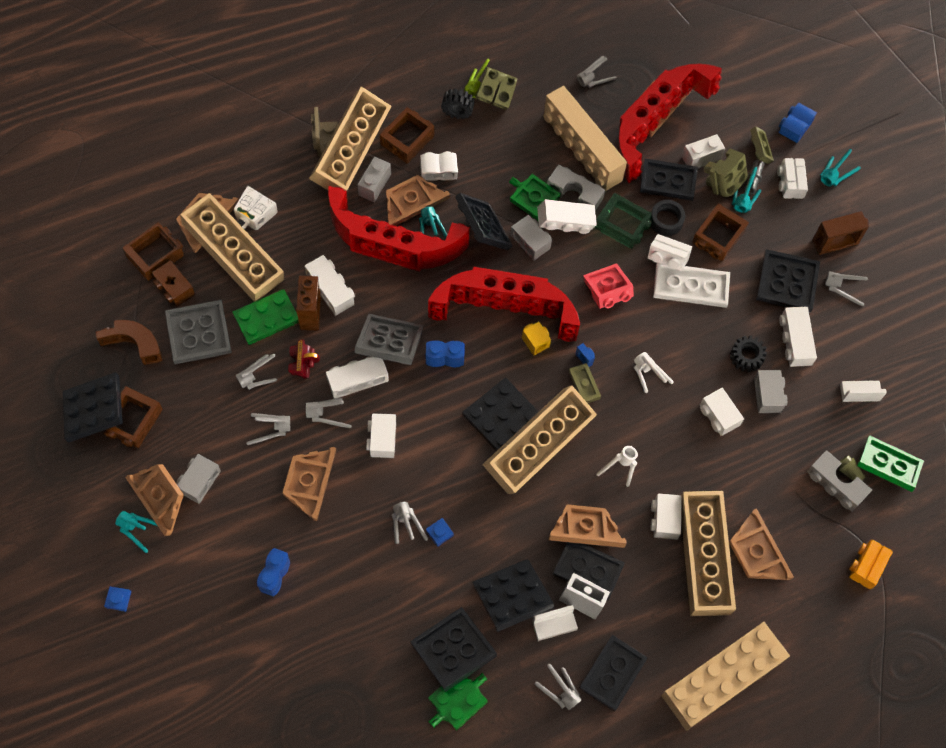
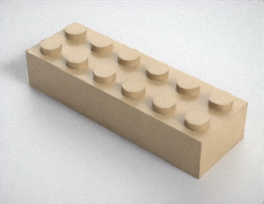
M565 86L546 95L543 114L545 121L552 125L555 133L561 136L566 147L574 152L576 159L583 163L585 170L595 178L596 183L605 191L621 183L627 161Z
M361 87L353 96L309 179L328 190L329 186L340 187L347 191L391 105Z
M210 193L180 215L182 225L254 302L260 300L284 281V271Z
M572 385L566 387L482 465L507 494L516 493L597 414Z
M723 491L683 492L681 495V522L690 616L732 615L736 610Z
M763 622L667 689L661 696L687 731L780 665L790 655L766 623Z

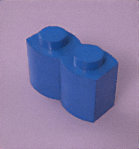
M801 103L792 106L787 114L788 117H784L779 124V127H781L779 133L798 143L814 121L817 112Z
M429 341L426 343V365L431 367H441L444 365L461 367L464 365L465 344L463 342L450 341L444 343L442 341Z
M276 548L269 552L266 558V567L260 572L257 580L260 592L273 597L279 592L282 577L286 575L290 566L288 553Z

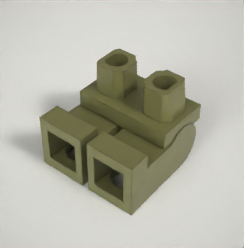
M487 67L475 99L488 104L492 102L491 105L507 110L511 103L517 78Z
M731 148L726 152L727 159L725 161L721 159L717 163L709 161L704 167V172L709 174L706 184L712 187L714 194L718 195L720 193L723 197L732 196L748 179L745 154Z

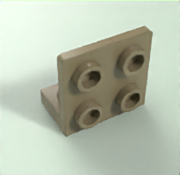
M314 107V114H311L312 139L314 150H317L318 157H321L338 126V122H320L318 107Z

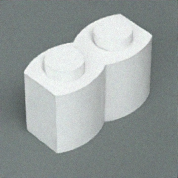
M446 151L441 154L427 152L420 155L421 177L426 181L457 179L456 153Z

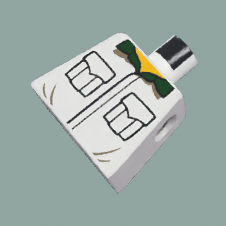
M249 186L246 187L234 208L235 216L238 219L237 222L243 229L249 226L254 230H258L278 212L274 201Z

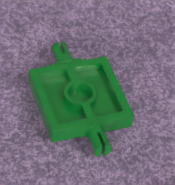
M531 174L523 182L518 181L514 177L509 181L510 184L517 188L516 192L510 197V202L537 221V207L545 199L557 201L561 193L534 174Z
M481 673L474 681L465 678L446 692L442 687H439L428 697V700L437 710V714L428 721L430 725L435 728L444 720L450 723L456 731L488 703V700L481 694L478 688L487 680L486 676Z

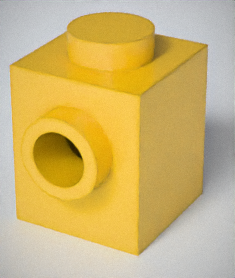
M540 322L528 324L523 329L522 339L533 356L550 347L551 338L549 337V332L545 326L542 327Z

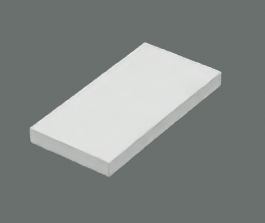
M657 263L653 298L727 308L730 272L685 266L683 271H679Z

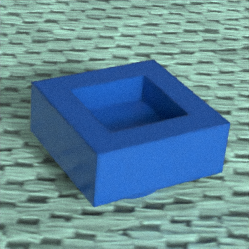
M584 343L579 345L575 355L583 364L587 363L588 367L592 366L595 359L593 350L590 347H586Z
M443 518L426 528V532L437 547L454 536V533Z
M110 586L104 607L126 612L131 591Z

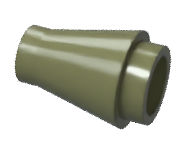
M847 455L840 460L842 464L838 470L851 480H854L856 477L860 480L865 478L857 466L854 457L851 458Z

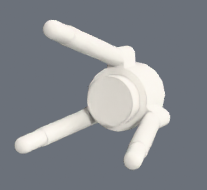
M646 352L641 353L634 359L636 363L634 369L638 374L645 393L648 392L641 372L642 370L648 372L652 369L664 383L668 381L670 384H673L669 376L655 364Z
M632 446L624 447L621 453H618L596 475L600 476L619 461L623 466H630L626 486L629 487L634 468L637 465L635 461L638 456L636 449Z

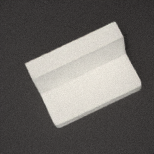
M842 381L840 384L842 402L881 401L887 393L886 389H881L880 381Z
M573 605L533 617L532 623L538 641L578 629L573 614Z

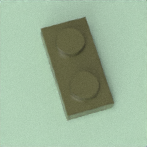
M755 126L750 129L751 141L756 149L755 155L759 161L770 164L774 159L766 133Z
M587 363L569 369V374L577 392L587 403L601 399V394Z

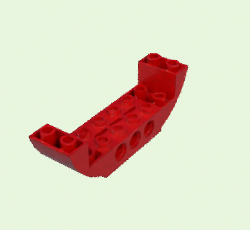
M688 64L669 71L665 69L620 117L618 152L627 161L624 177L628 183L633 179L636 180L642 172V153L636 150V146L646 140L649 131H654L658 127L659 121L666 119L670 109L677 107L681 102V98L684 95L687 96L692 89L706 99H709L711 95H715L720 89L719 83L722 78V68L708 64Z
M328 187L333 225L341 239L350 246L352 252L420 272L421 269L435 268L453 261L469 246L470 227L462 223L456 224L452 222L444 241L439 237H430L419 231H410L402 226H394L385 221H377L365 215L354 214L348 210L347 192L340 187Z
M473 267V270L461 272L442 282L428 299V317L436 321L447 320L450 301H454L458 304L469 303L477 307L487 306L495 310L506 309L514 313L524 312L532 316L543 315L551 319L561 318L558 339L566 342L577 340L580 327L578 313L573 303L559 288L549 283L547 278Z

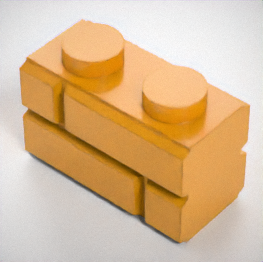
M870 540L867 544L863 543L858 550V554H860L858 561L855 559L849 568L852 571L850 579L861 583V585L868 589L875 587L893 553L892 550L874 540Z

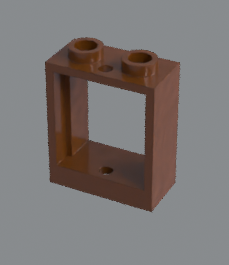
M407 107L380 134V145L408 164L434 137L435 126L429 120L422 118L416 111H412ZM407 120L424 131L409 147L393 137Z
M718 203L695 233L692 243L697 248L708 252L713 258L723 262L746 231L749 222ZM714 219L735 232L726 247L721 246L703 234Z
M860 211L821 222L812 239L818 254L822 255L858 245L869 228V221L863 212Z
M159 222L122 248L126 258L147 281L154 278L153 271L170 260L175 263L184 256L182 243L177 238L174 240L170 230L166 226L162 227ZM161 237L172 250L154 264L148 266L138 253Z
M299 276L296 311L300 330L319 331L321 291L318 276Z
M125 386L121 392L122 409L129 401L148 412L134 435L116 427L104 430V435L111 439L117 438L121 440V443L131 448L134 446L139 448L163 409L158 401Z

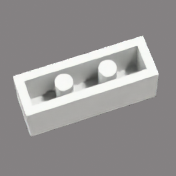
M545 199L537 207L539 227L546 228L547 230L560 229L564 232L578 231L581 234H586L596 226L595 205Z
M322 255L306 264L305 271L307 276H318L321 296L336 316L354 306L355 294L350 287H346L343 276L340 273H336L333 262L330 259L327 260Z
M808 307L785 308L782 315H780L779 321L784 330L782 339L783 343H786L787 348L785 351L786 360H789L790 367L812 366L817 356Z
M367 356L360 361H351L342 367H333L326 372L327 381L334 399L389 381L383 359Z

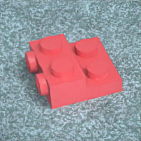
M617 263L583 275L584 282L591 290L592 298L599 308H611L615 303L620 301L627 302L634 296L632 283Z

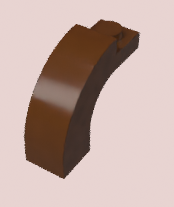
M115 320V328L108 327L101 329V331H96V338L100 346L130 342L138 347L143 365L163 361L154 335L148 328L138 322Z

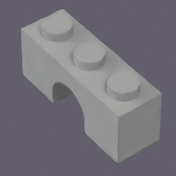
M559 164L547 181L549 186L561 193V198L567 191H576L580 194L578 203L595 205V210L604 198L605 189L600 185L588 181L584 176L577 175L569 168Z
M826 450L809 468L807 473L810 474L813 481L819 482L829 495L836 497L844 508L853 512L872 489L858 477L851 483L841 482L836 476V470L842 463Z

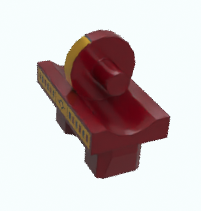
M303 339L298 340V345L291 346L289 349L290 356L293 359L297 358V362L289 363L288 371L292 375H300L303 379H308L310 368H314V363L320 361V356L315 354V349L306 345Z

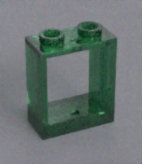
M614 193L597 217L594 228L632 249L635 244L641 242L644 230H649L652 224L650 220L652 213ZM616 208L641 220L633 235L608 221Z

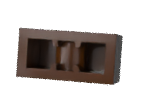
M171 260L152 272L155 279L152 282L158 290L162 289L165 299L169 303L173 302L176 307L195 295L192 285Z

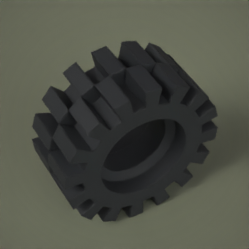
M449 89L444 94L441 109L443 112H446L447 116L450 114L452 118L454 116L456 119L460 117L462 119H465V117L469 118L472 115L475 99L472 98L471 94L468 95L467 91L462 92V89L459 91L457 89Z
M751 335L748 338L746 336H743L742 339L738 338L730 352V359H733L732 364L736 363L737 369L742 367L741 371L743 372L745 369H747V372H751L752 369L756 371L762 366L767 352H765L766 346L762 347L763 341L757 342L759 338L755 337L753 340ZM745 348L751 349L755 353V358L747 359L742 355L741 351Z

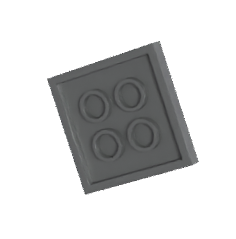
M222 300L165 311L174 364L232 353Z
M368 314L355 346V353L411 365L424 325Z

